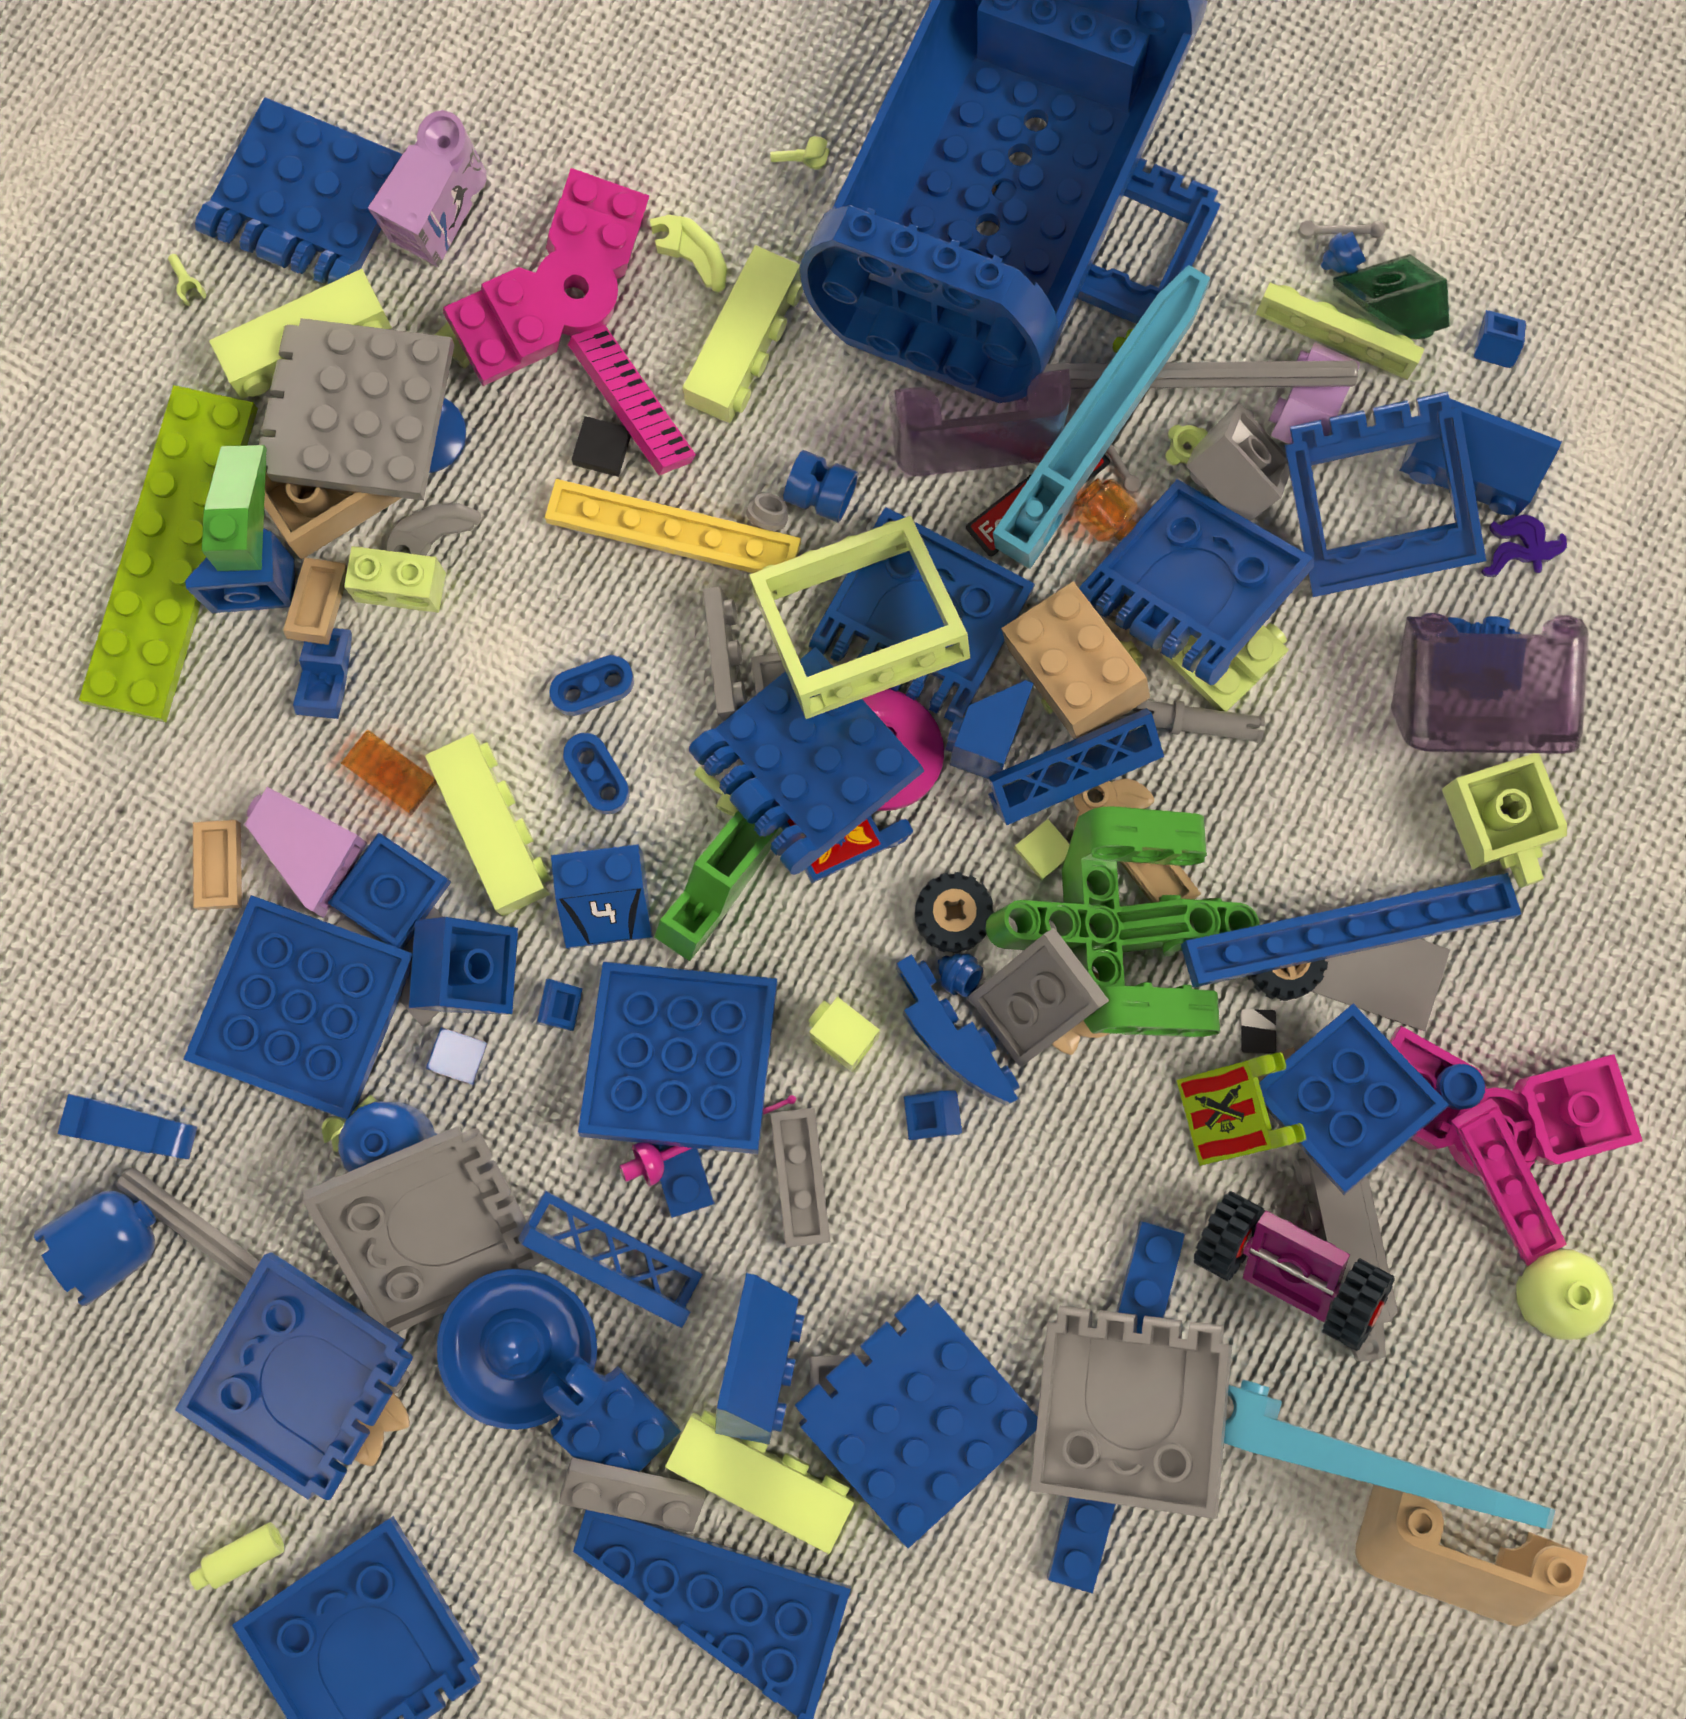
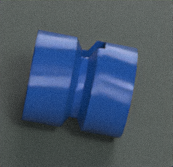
M802 450L789 474L783 494V501L805 510L810 506H814L817 515L839 523L852 499L859 472L838 463L828 467L825 458Z

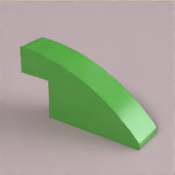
M737 811L694 863L685 890L660 919L654 938L688 961H691L751 880L771 850L773 839L783 831L782 828L779 827L766 837L759 836L754 830L755 823H748L741 813Z

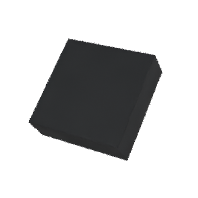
M584 416L571 459L574 466L619 477L631 435L623 425Z

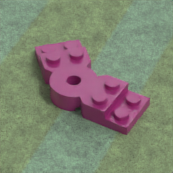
M570 168L548 233L546 249L549 255L540 263L536 273L521 267L515 268L482 283L480 291L443 307V314L482 386L556 353L562 334L570 335L571 338L572 335L593 330L609 323L618 296L617 279L624 277L648 204L649 195ZM572 287L578 288L583 291L585 296L580 299H574L569 297L565 290Z
M1403 1026L1397 1027L1390 1039L1391 1044L1435 1090L1437 1078L1445 1068L1457 1064L1470 1065ZM1615 1054L1518 1079L1512 1091L1503 1088L1486 1089L1485 1085V1094L1480 1103L1476 1105L1478 1106L1491 1098L1499 1106L1529 1169L1535 1163V1160L1545 1166L1557 1165L1643 1141ZM1447 1107V1109L1411 1138V1140L1429 1150L1448 1147L1455 1161L1463 1169L1479 1176L1451 1120L1472 1108L1454 1110Z

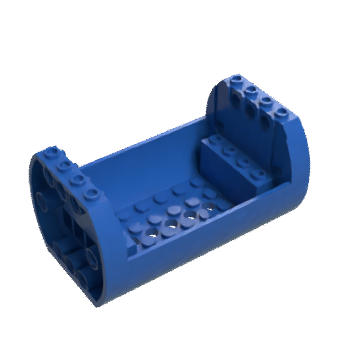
M931 0L833 208L823 215L802 257L800 264L802 288L809 304L818 317L836 336L849 346L996 403L1020 400L1032 393L1043 375L1199 30L1208 0ZM1031 118H1040L1047 125L1042 130L1032 131L1026 127L1025 123ZM1016 152H1023L1028 154L1031 160L1025 165L1018 166L1011 163L1009 157ZM1001 181L1010 182L1016 188L1015 195L1009 200H999L992 194ZM991 221L999 227V230L993 235L986 236L979 233L976 228L982 222Z

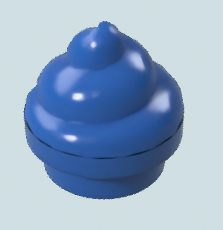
M1353 231L1344 236L1340 232L1330 240L1329 250L1323 255L1321 267L1324 270L1333 269L1337 273L1346 272L1348 274L1359 270L1357 266L1366 262V259Z
M956 953L951 957L943 956L938 960L941 984L950 994H960L963 997H967L979 985L984 970L983 967L978 965L977 958L971 954Z

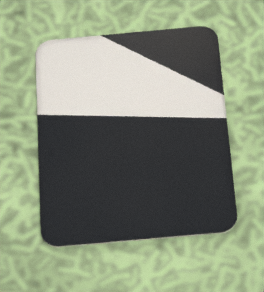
M1243 1009L1241 1011V1050L1243 1053H1276L1275 1010Z

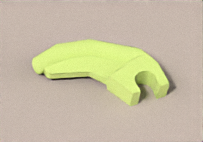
M674 215L650 219L653 234L661 231L668 233L666 238L655 240L657 253L676 258L682 257L692 262L707 288H712L715 292L725 289L727 265L719 245L696 222L687 217Z

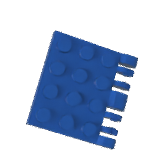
M264 97L210 201L202 205L196 217L195 229L197 232L212 238L217 236L218 240L230 244L243 221H246L247 224L239 241L240 249L251 253L256 249L257 257L283 268L291 264V270L301 274L308 269V265H310L316 251H318L321 255L314 268V280L330 284L362 268L381 231V227L368 207L403 154Z
M1177 479L1082 583L1079 589L1098 614L1105 618L1121 604L1124 594L1129 596L1130 599L1118 612L1115 624L1124 630L1130 628L1131 636L1154 650L1162 647L1160 653L1170 659L1175 658L1184 649L1190 635L1198 639L1185 654L1182 667L1192 673L1195 671L1196 677L1209 685H1214L1227 672L1232 659L1314 568V561L1312 556Z
M884 507L873 529L889 521L905 518V516ZM914 522L968 634L970 659L930 673L943 680L938 691L934 693L930 701L929 710L939 713L952 687L958 688L944 715L945 719L954 722L956 715L962 718L965 717L968 706L972 704L975 695L1005 642L1001 628L1019 617L1034 589L1035 583ZM910 551L847 573L810 640L809 648L813 649L816 647L825 655L836 637L839 627L844 630L830 657L839 662L846 656L854 635L867 641L864 649L857 657L860 658L876 652L878 647L884 649L944 627L945 625ZM929 674L913 679L906 696L916 700L921 695ZM903 684L897 685L889 689L897 692L900 690Z
M816 647L800 659L806 677L833 668L831 663ZM786 671L715 729L703 732L689 746L690 754L700 765H704V770L709 776L715 777L738 759L744 763L734 767L729 774L725 775L720 781L719 788L724 794L731 795V803L748 823H755L754 830L759 836L766 837L789 819L795 823L794 826L787 827L779 836L773 839L774 841L771 843L770 848L776 856H781L780 861L792 875L799 874L924 772L918 760L863 699L806 719Z

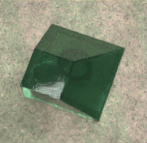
M1411 254L1359 269L1352 274L1347 273L1333 278V284L1337 289L1367 312L1410 339H1425L1432 336L1435 331L1450 327L1447 279Z

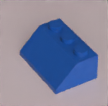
M1450 399L1451 408L1459 406L1461 408L1476 501L1489 505V508L1495 513L1518 516L1532 501L1562 441ZM1441 438L1409 444L1399 471L1409 474L1410 478L1418 483L1426 485L1435 484L1449 490Z
M746 1273L716 1409L715 1434L770 1445L772 1430L782 1431L787 1404L778 1401L781 1386L791 1387L796 1359L788 1358L791 1341L800 1342L805 1315L796 1314L799 1300L797 1297L754 1274Z

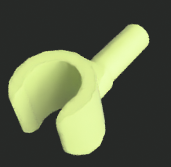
M813 136L809 138L805 150L770 152L771 162H803L806 166L818 170L826 164L830 150L826 148V139Z
M177 254L170 255L168 261L178 277L179 282L176 291L181 300L187 306H191L190 302L186 299V293L192 288H197L200 295L205 299L206 291L198 280L187 274Z
M698 767L694 775L715 793L721 795L716 808L733 817L738 810L730 801L731 795L724 794L719 788L720 782L713 776H709L702 767Z
M369 1095L354 1109L352 1114L360 1107L377 1102L376 1099ZM338 1116L329 1117L322 1124L324 1143L331 1140L335 1152H338L339 1134L346 1119Z

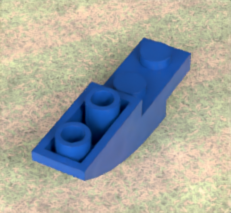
M912 954L897 962L896 970L916 1002L903 1011V1016L927 1049L950 1072L985 1096L1007 1106L1018 1100L1014 1091L1019 1089L1020 1086L1009 1067L1005 1065L1000 1068L991 1054L997 1048L984 1027L977 1030L973 1022L957 1030L954 1023L959 1021V1018L947 998L941 1001L937 998L931 987L937 982L926 962L922 960L917 963Z

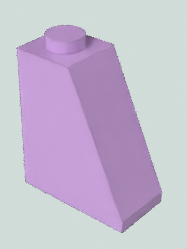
M266 787L263 794L257 795L249 805L247 810V817L249 818L245 826L304 907L324 918L331 906L328 904L329 900L354 867L367 842L353 832Z

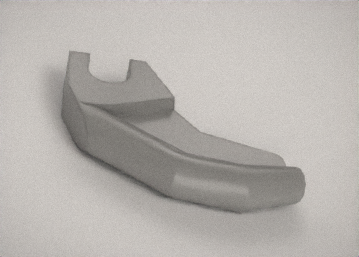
M460 503L430 505L400 520L395 525L387 540L386 551L401 552L402 550H409L410 554L426 556L431 549V545L442 535L471 531L474 524L478 525L480 523L481 513Z

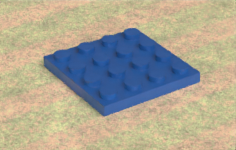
M251 895L183 1060L347 1120L358 1105L412 969L413 953Z
M603 962L578 1128L579 1136L758 1154L778 985L777 978Z

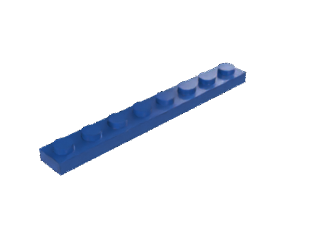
M1505 873L1186 940L1181 944L1192 987L1194 988L1514 919L1522 913L1509 874Z
M1142 1221L1138 1225L1116 1310L1119 1313L1137 1315L1136 1333L1142 1334L1144 1316L1164 1318L1185 1237L1184 1233ZM1067 1497L1047 1574L1049 1581L1093 1594L1116 1504Z

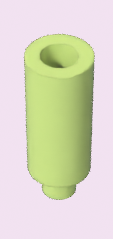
M269 1522L202 1558L201 1568L190 1573L189 1578L195 1590H200L210 1584L211 1587L217 1589L284 1553L282 1537L275 1525Z

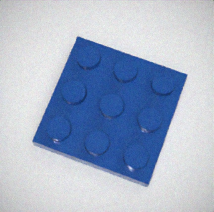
M1354 1003L1285 1060V1070L1268 1074L1259 1082L1267 1111L1282 1127L1298 1123L1303 1125L1306 1140L1297 1144L1343 1195L1349 1192L1447 1109L1449 1105Z

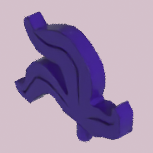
M1518 515L1502 525L1493 521L1489 525V530L1494 536L1499 539H1509L1518 536L1523 541L1525 547L1513 542H1504L1493 553L1491 566L1485 567L1481 573L1486 577H1496L1507 562L1512 559L1523 563H1533L1534 572L1537 574L1541 573L1542 562H1549L1565 551L1567 548L1566 536L1561 533L1557 537L1558 540L1546 542L1544 524L1530 515Z

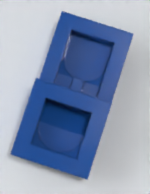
M333 628L329 645L304 641L299 659L302 673L293 703L296 715L339 719L350 660L351 630Z

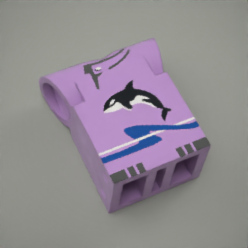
M441 110L432 112L424 118L419 125L416 144L407 147L368 207L390 242L436 267L440 266L473 204L470 200L471 197L484 187L487 180V172L461 120L455 114Z

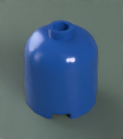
M373 1102L358 1108L345 1121L339 1134L338 1152L344 1168L347 1172H350L437 1135V1133H435L433 1125L425 1116V1113L416 1107L400 1102Z
M103 1191L36 1230L34 1238L39 1243L45 1240L49 1250L41 1256L63 1289L68 1292L76 1287L82 1294L77 1298L78 1303L81 1306H87L151 1259L155 1250V1236L150 1226L157 1221L143 1200L134 1203L125 1194L117 1191Z

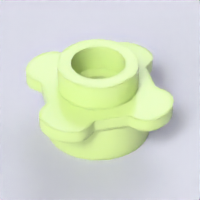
M1174 425L1168 432V437L1171 440L1170 449L1165 454L1167 462L1171 465L1187 464L1193 449L1208 432L1204 428L1192 425L1183 427L1181 425ZM1184 444H1190L1191 449L1186 450Z

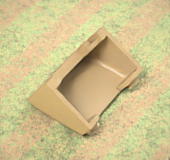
M1373 1484L1356 1542L1355 1555L1363 1570L1379 1579L1512 1626L1527 1624L1573 1593L1582 1581L1588 1556L1531 1532H1528L1526 1542L1520 1547L1510 1549L1500 1546L1495 1564L1439 1545L1443 1533L1444 1519L1442 1512L1435 1503L1421 1496Z

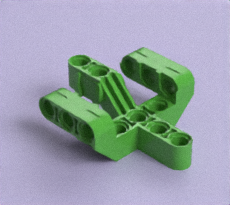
M1107 806L1091 809L1078 818L1062 867L1063 903L1031 900L1014 901L989 916L986 922V933L991 943L999 948L1025 950L1043 934L1051 930L1049 920H1051L1055 924L1059 935L1109 1000L1084 1019L1091 1033L1207 1037L1220 1033L1218 993L1215 990L1192 989V985L1187 984L1176 988L1152 987L1150 982H1143L1136 986H1125L1123 952L1162 948L1163 955L1171 957L1175 955V952L1182 951L1181 944L1186 940L1258 926L1259 919L1255 911L1247 904L1223 902L1222 898L1195 900L1181 899V895H1162L1159 897V902L1121 907L1119 904L1117 861L1175 866L1196 865L1205 862L1207 850L1204 816L1196 813ZM1087 881L1092 885L1094 893L1089 890ZM1009 917L1015 921L1018 929L1017 932L1011 928ZM1190 920H1191L1192 923L1194 924L1195 930L1192 928V926H1191V924H1190ZM1089 923L1094 926L1096 936L1091 932ZM1092 966L1098 971L1099 980L1094 976Z

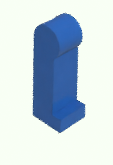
M68 1094L57 1134L189 1160L198 1127L85 1096Z

